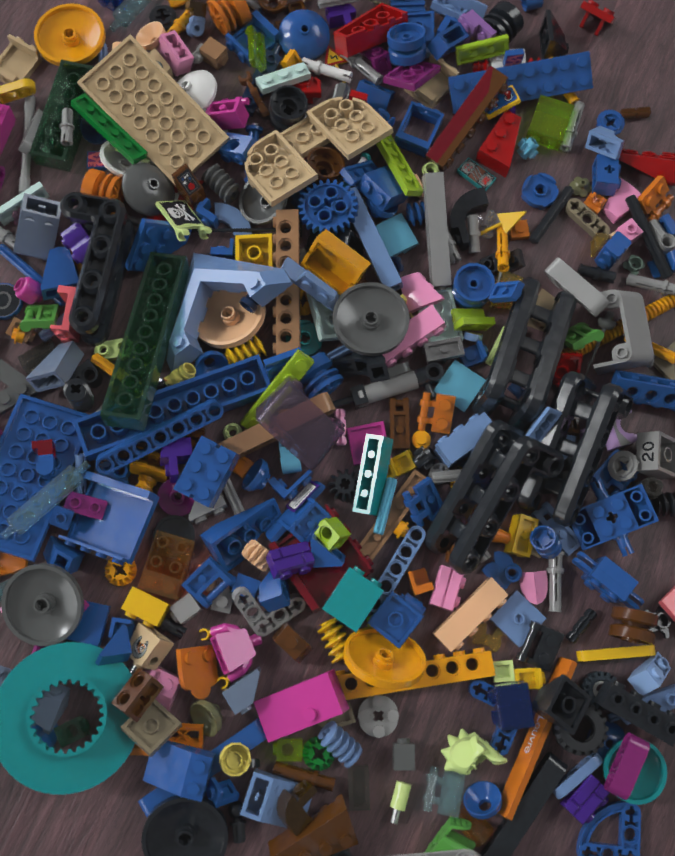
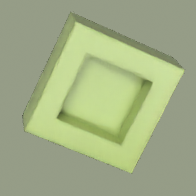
M513 660L493 661L496 675L493 676V682L515 681Z

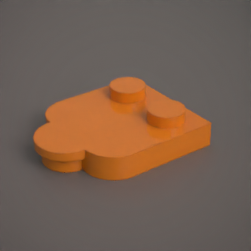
M212 644L176 649L178 678L181 688L187 691L191 690L192 695L197 699L207 698L211 687L217 683L218 679L216 653Z

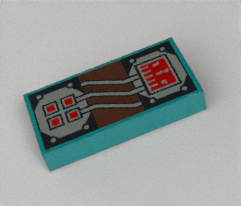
M469 157L457 169L459 175L477 188L485 187V191L496 181V177Z

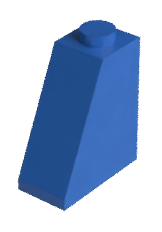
M65 246L49 250L41 283L43 300L60 297L57 293L58 285L77 287L78 275L70 249L68 250Z

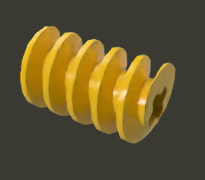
M256 335L253 336V342L249 339L246 345L243 343L239 345V348L237 346L233 347L232 351L229 348L225 349V356L229 365L258 354L261 358V353L267 356L261 340Z
M336 618L318 625L322 626L318 630V634L325 633L321 640L328 641L324 646L325 649H332L328 656H335L331 661L332 664L344 659L343 649L346 640L342 639L346 632H339L343 625H336L335 623L338 621Z

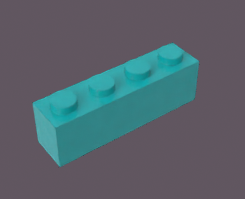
M366 434L353 512L378 515L386 485L394 439Z

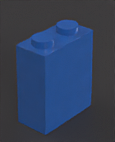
M388 165L365 173L357 185V189L382 212L404 203L408 198L403 193Z

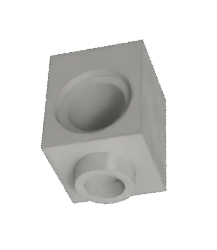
M190 593L169 607L172 611L170 613L172 619L176 623L180 622V624H185L203 611L201 605Z

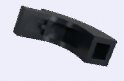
M485 187L466 192L456 201L452 208L448 228L451 236L455 235V241L459 245L460 251L468 250L470 244L465 225L467 216L486 212L489 205Z

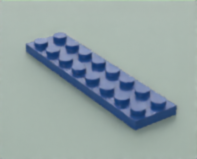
M590 51L495 68L508 77L507 85L514 86L521 102L593 89ZM487 70L448 77L453 114H456Z

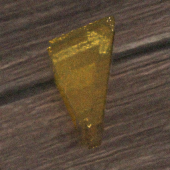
M595 234L591 240V257L597 254L610 234Z

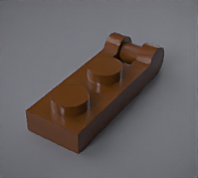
M389 398L390 438L394 439L392 450H409V398H403L402 400ZM396 407H402L403 411H396Z

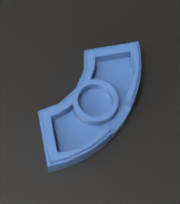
M215 203V215L218 217L219 223H224L230 228H251L249 221L243 217L240 210L229 204ZM233 232L234 238L235 235L252 234V232Z

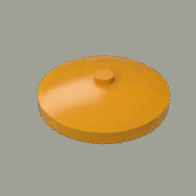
M62 4L48 10L38 20L34 30V41L39 53L48 62L61 67H76L88 63L100 53L106 38L105 28L99 15L89 7L81 4Z
M373 627L361 628L357 632L351 633L346 639L343 649V658L348 669L360 680L379 688L404 689L413 686L422 678L426 667L425 654L413 639L408 637L399 649Z

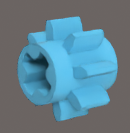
M526 137L522 138L517 143L519 146L517 152L525 160L528 157L533 159L539 153L536 150L539 144L532 137L528 139Z

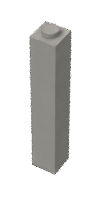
M444 172L425 173L422 177L430 283L436 290H446L452 283Z

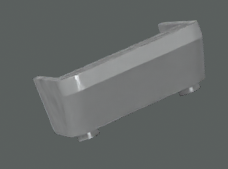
M613 289L600 292L610 301L606 308L615 309L620 307L626 343L618 344L613 348V361L593 365L597 375L615 372V369L626 370L651 364L654 360V351L642 295L637 292Z

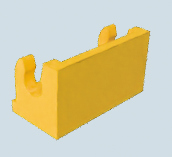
M524 514L512 515L508 533H511L509 543L505 544L503 552L515 554L517 557L530 558L533 547L530 542V535L534 528L538 527L539 519Z

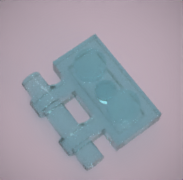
M431 766L430 773L427 774L426 778L428 784L426 794L423 795L422 800L424 801L423 810L431 812L432 804L439 805L437 811L439 815L459 819L466 775L454 771H444L443 778L438 777L439 768ZM436 784L442 785L440 797L434 796Z

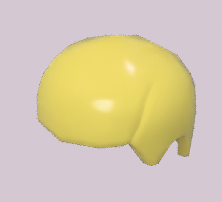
M240 742L226 745L219 756L221 770L231 777L244 774L252 761L249 748Z

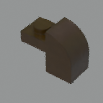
M306 780L298 783L291 793L284 789L277 801V814L280 820L296 836L311 822L312 819L303 809V806L318 792Z

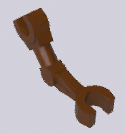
M246 71L247 77L245 79L239 75L238 80L240 84L248 86L262 117L270 115L257 88H254L252 85L253 78L251 73Z

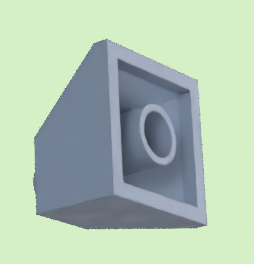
M260 666L225 688L222 692L235 715L239 712L243 715L252 709L251 704L255 699L261 673Z

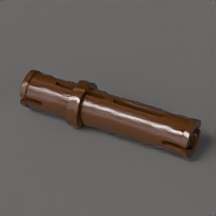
M277 760L272 774L298 782L306 780L314 787L330 792L333 791L336 778L319 774L316 770L314 772Z

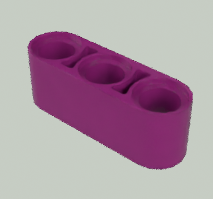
M630 732L624 736L605 780L604 789L623 800H627L630 797L650 749L649 742Z

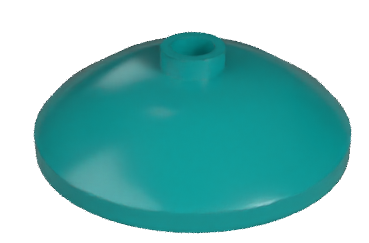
M622 740L616 742L605 756L603 765L605 780ZM650 743L648 755L630 797L627 800H623L627 803L636 805L649 803L662 793L666 785V762L661 752L653 744Z

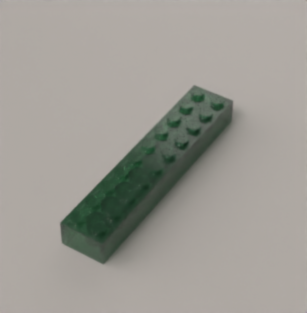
M150 252L100 412L105 426L145 431L190 268L187 256Z

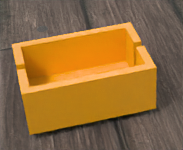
M325 229L316 237L300 265L341 295L348 288L358 284L371 263Z

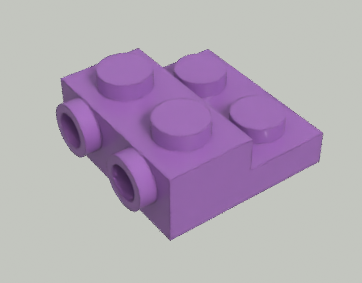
M473 9L463 13L458 19V22L462 24L469 34V37L461 45L496 36L497 32Z

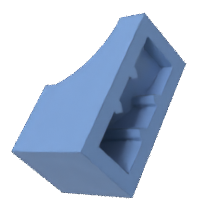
M599 126L589 130L585 148L617 160L620 158L624 140L615 136L616 131Z

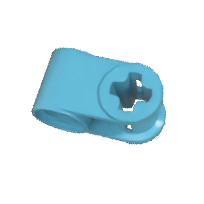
M291 436L282 437L279 441L283 475L302 471L295 439ZM285 442L291 444L289 450H286V447H282L285 446Z

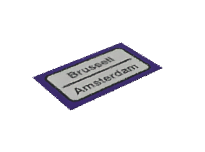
M311 480L286 507L295 512L320 485Z

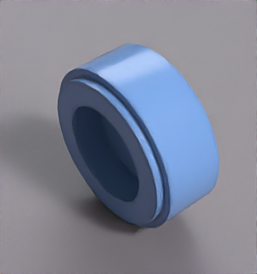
M465 331L463 337L466 340L477 342L482 341L483 334Z

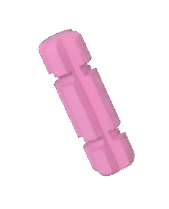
M338 408L334 412V417H336L334 420L335 435H337L335 443L338 446H344L347 444V438L345 437L346 420L344 419L346 416L345 410Z

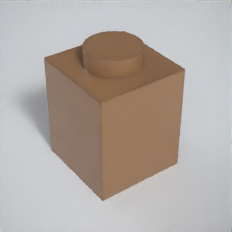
M209 37L199 48L203 61L216 70H219L228 61L227 47L212 37Z

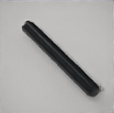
M631 195L627 197L625 202L634 221L644 231L641 236L661 278L664 280L671 277V269L636 196Z

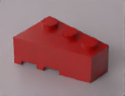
M506 110L480 147L476 157L477 162L505 178L510 169L521 117Z

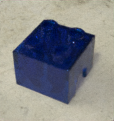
M519 680L491 684V689L487 690L489 702L494 705L491 717L495 726H498L502 731L535 726L528 683Z

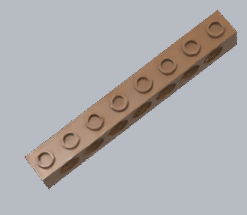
M276 210V216L273 217V228H276V234H273V246H276V252H273V263H276L277 268H281L285 259L289 257L300 265L299 210ZM285 228L291 229L288 233H283L282 230ZM284 246L291 247L288 251L282 250ZM293 283L274 298L276 299V306H273V317H276V324H273V336H276V343H273V354L276 355L298 347L301 349L300 288ZM285 299L291 300L289 305H282ZM286 317L291 318L288 324L282 323V320ZM286 335L292 337L289 342H283L282 338Z

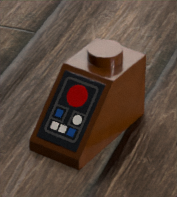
M186 163L172 174L178 194L192 208L206 198L202 185Z

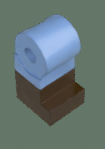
M193 0L186 2L185 10H190L186 32L192 38L201 36L204 33L206 3Z

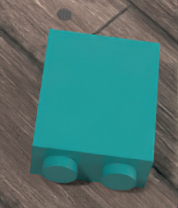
M356 566L353 569L348 568L322 607L324 611L355 632L358 631L384 591L380 588L382 585L374 578H371L369 581L364 577L365 572Z

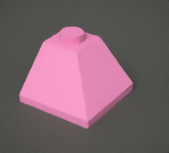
M160 666L156 670L144 668L143 671L153 676L164 686L155 699L170 711L181 687L178 675Z

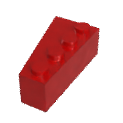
M380 3L333 32L335 52L344 57H351L387 42L388 30L397 24L407 23L408 12Z

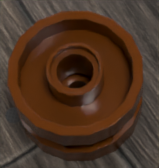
M612 607L611 617L622 624H610L609 636L635 644H655L656 634L647 629L657 627L658 615L632 608Z

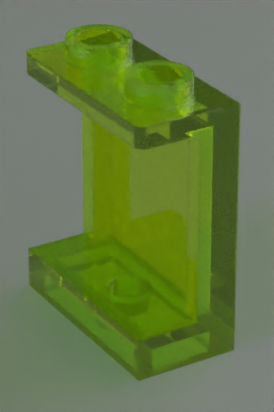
M540 95L526 138L532 137L539 145L545 146L548 149L559 150L574 105Z

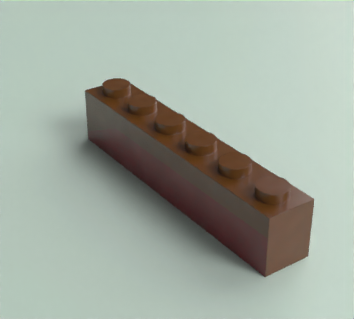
M490 65L426 154V161L437 164L442 172L453 165L456 154H460L465 148L464 143L467 139H471L474 136L475 128L478 124L481 125L485 121L488 110H492L496 106L499 95H503L508 89V77Z

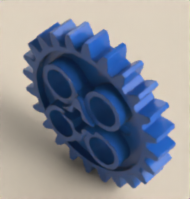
M327 179L326 183L320 180V185L318 186L313 183L312 189L307 187V193L302 192V198L299 199L300 205H298L299 217L302 219V224H306L307 230L312 228L315 234L317 231L322 233L327 229L337 235V230L344 233L345 226L350 228V222L355 223L354 216H358L359 205L355 191H350L349 185L344 187L343 181L338 185L337 179L333 183H330V180Z

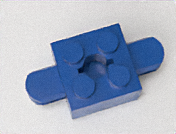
M579 551L576 554L578 558L574 557L572 559V563L584 572L580 577L585 581L584 585L591 590L595 589L598 591L600 597L607 603L622 602L628 608L637 610L640 609L638 605H643L644 600L633 592V589L639 582L608 557L603 556L593 560L584 552Z

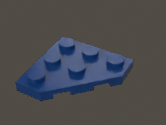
M142 218L125 263V268L128 271L144 272L185 245L190 234L184 236L186 241L181 242L177 239L175 230L168 221Z

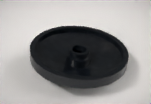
M177 795L169 797L154 807L145 821L141 838L144 856H224L228 844L226 819L219 808H215L212 801L205 797L202 802Z

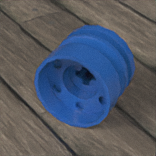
M321 352L311 357L314 359V364L298 382L300 386L307 385L304 392L309 394V399L324 392H328L330 395L344 381L343 376L338 374L337 368L330 369L333 362L326 352Z

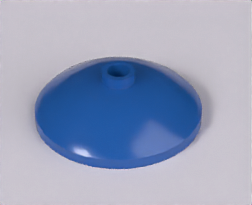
M306 9L293 11L282 20L279 27V43L286 54L290 49H295L301 60L303 57L316 60L328 48L330 41L329 27L324 18L314 11ZM306 28L308 31L303 32L302 29Z

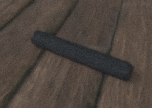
M565 186L530 235L529 240L532 244L539 243L574 193L571 186Z

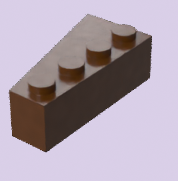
M342 794L337 796L336 801L330 805L325 804L320 807V811L310 817L312 819L311 822L297 836L287 829L268 842L270 856H330L358 845L359 843Z

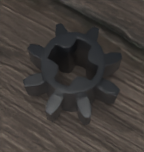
M421 446L414 451L416 456L413 457V461L419 469L425 467L428 470L434 466V460L437 457L430 447L424 448Z

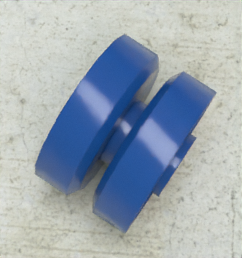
M407 22L397 24L388 30L387 42L391 63L399 66H412L426 58V29L424 26L418 23Z
M469 263L462 266L456 272L451 286L455 304L465 309H480L484 307L489 301L488 298L495 286V278L491 270L485 265Z

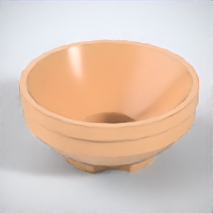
M150 22L140 29L136 36V41L147 51L154 48L157 50L160 35L166 33L160 22Z

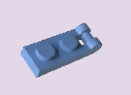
M546 501L541 505L542 508L535 510L531 515L533 518L539 519L540 525L549 526L555 531L562 543V552L569 556L580 547L578 539L569 526L564 527L554 522L552 518L554 508ZM546 514H549L551 517L548 521L543 517Z

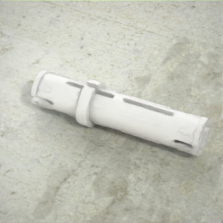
M306 57L302 58L308 70L313 71L316 75L322 74L350 83L352 80L349 78L353 76L352 71L323 64L320 60L314 61Z

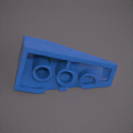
M272 498L215 524L200 536L216 562L228 572L245 559L241 553L244 546L250 540H257L282 513L276 500Z

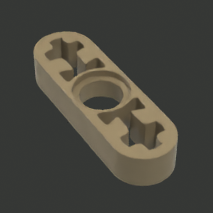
M572 198L565 206L566 214L593 239L597 241L605 240L610 232L609 226L581 200ZM571 206H577V209L572 210ZM589 216L592 222L585 223L583 217ZM602 229L604 232L599 234L597 231Z

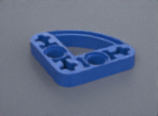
M625 801L605 804L594 811L595 817L590 823L585 822L579 832L576 844L577 856H585L582 850H586V847L593 852H597V856H603V851L607 848L612 849L613 856H619L618 852L621 855H628L630 852L633 856H640L641 810L638 805ZM631 806V809H633L635 812L634 814H631L629 817V815L626 814V810H629ZM619 812L618 844L589 841L593 831L601 821ZM629 820H630V821H632L633 823H635V825H632V824H630V823H625V821H628V822H629ZM628 828H632L635 833L634 838L631 840H626L624 836L625 830Z

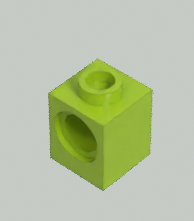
M337 517L324 518L319 522V527L314 532L329 551L340 548L351 535Z

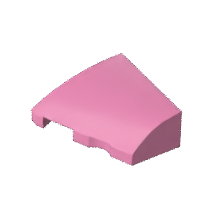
M622 178L620 188L616 189L614 196L608 197L602 209V212L613 224L626 216L630 211L625 199L631 195H635L636 198L641 195L636 188Z
M417 272L401 277L403 283L401 291L407 299L406 305L409 313H414L425 306L435 305L445 300L444 296L439 294L421 273Z

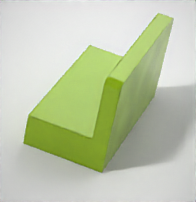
M453 308L451 310L454 331H486L496 324L495 317H485L483 309Z

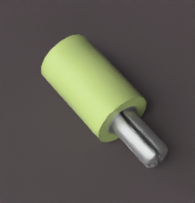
M398 780L396 781L390 807L394 808L390 821L392 824H397L400 812L405 811L412 786Z

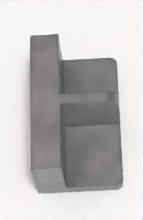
M461 336L425 343L422 347V354H425L427 364L438 361L445 364L448 359L465 355Z

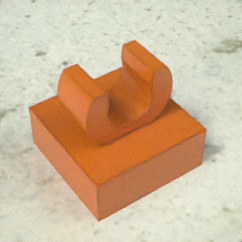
M591 192L584 204L598 215L607 199L596 192Z

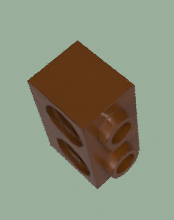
M138 668L111 704L123 714L138 722L164 686L153 676Z

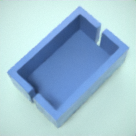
M485 412L481 415L478 413L474 414L468 419L469 421L465 426L460 424L449 437L444 435L437 441L434 453L440 463L445 464L450 469L471 454L485 427L492 422Z

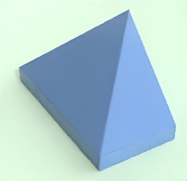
M549 406L546 407L532 423L525 436H530L541 442L563 413Z

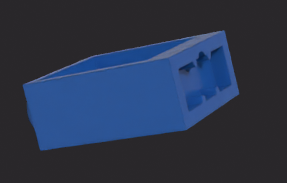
M411 101L395 135L397 146L426 158V154L432 147L441 128L444 113L437 109L428 108L421 103ZM412 116L435 125L428 142L405 133Z

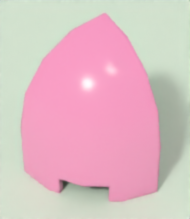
M547 571L522 572V576L519 579L522 594L530 603H542L548 592Z

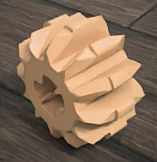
M250 540L244 546L241 552L242 556L261 571L269 569L266 561L269 550L258 541Z

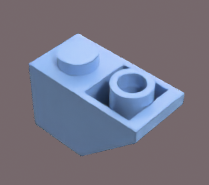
M656 652L655 656H651L638 666L627 680L639 694L645 695L661 686L671 667L666 658L662 657L659 652Z

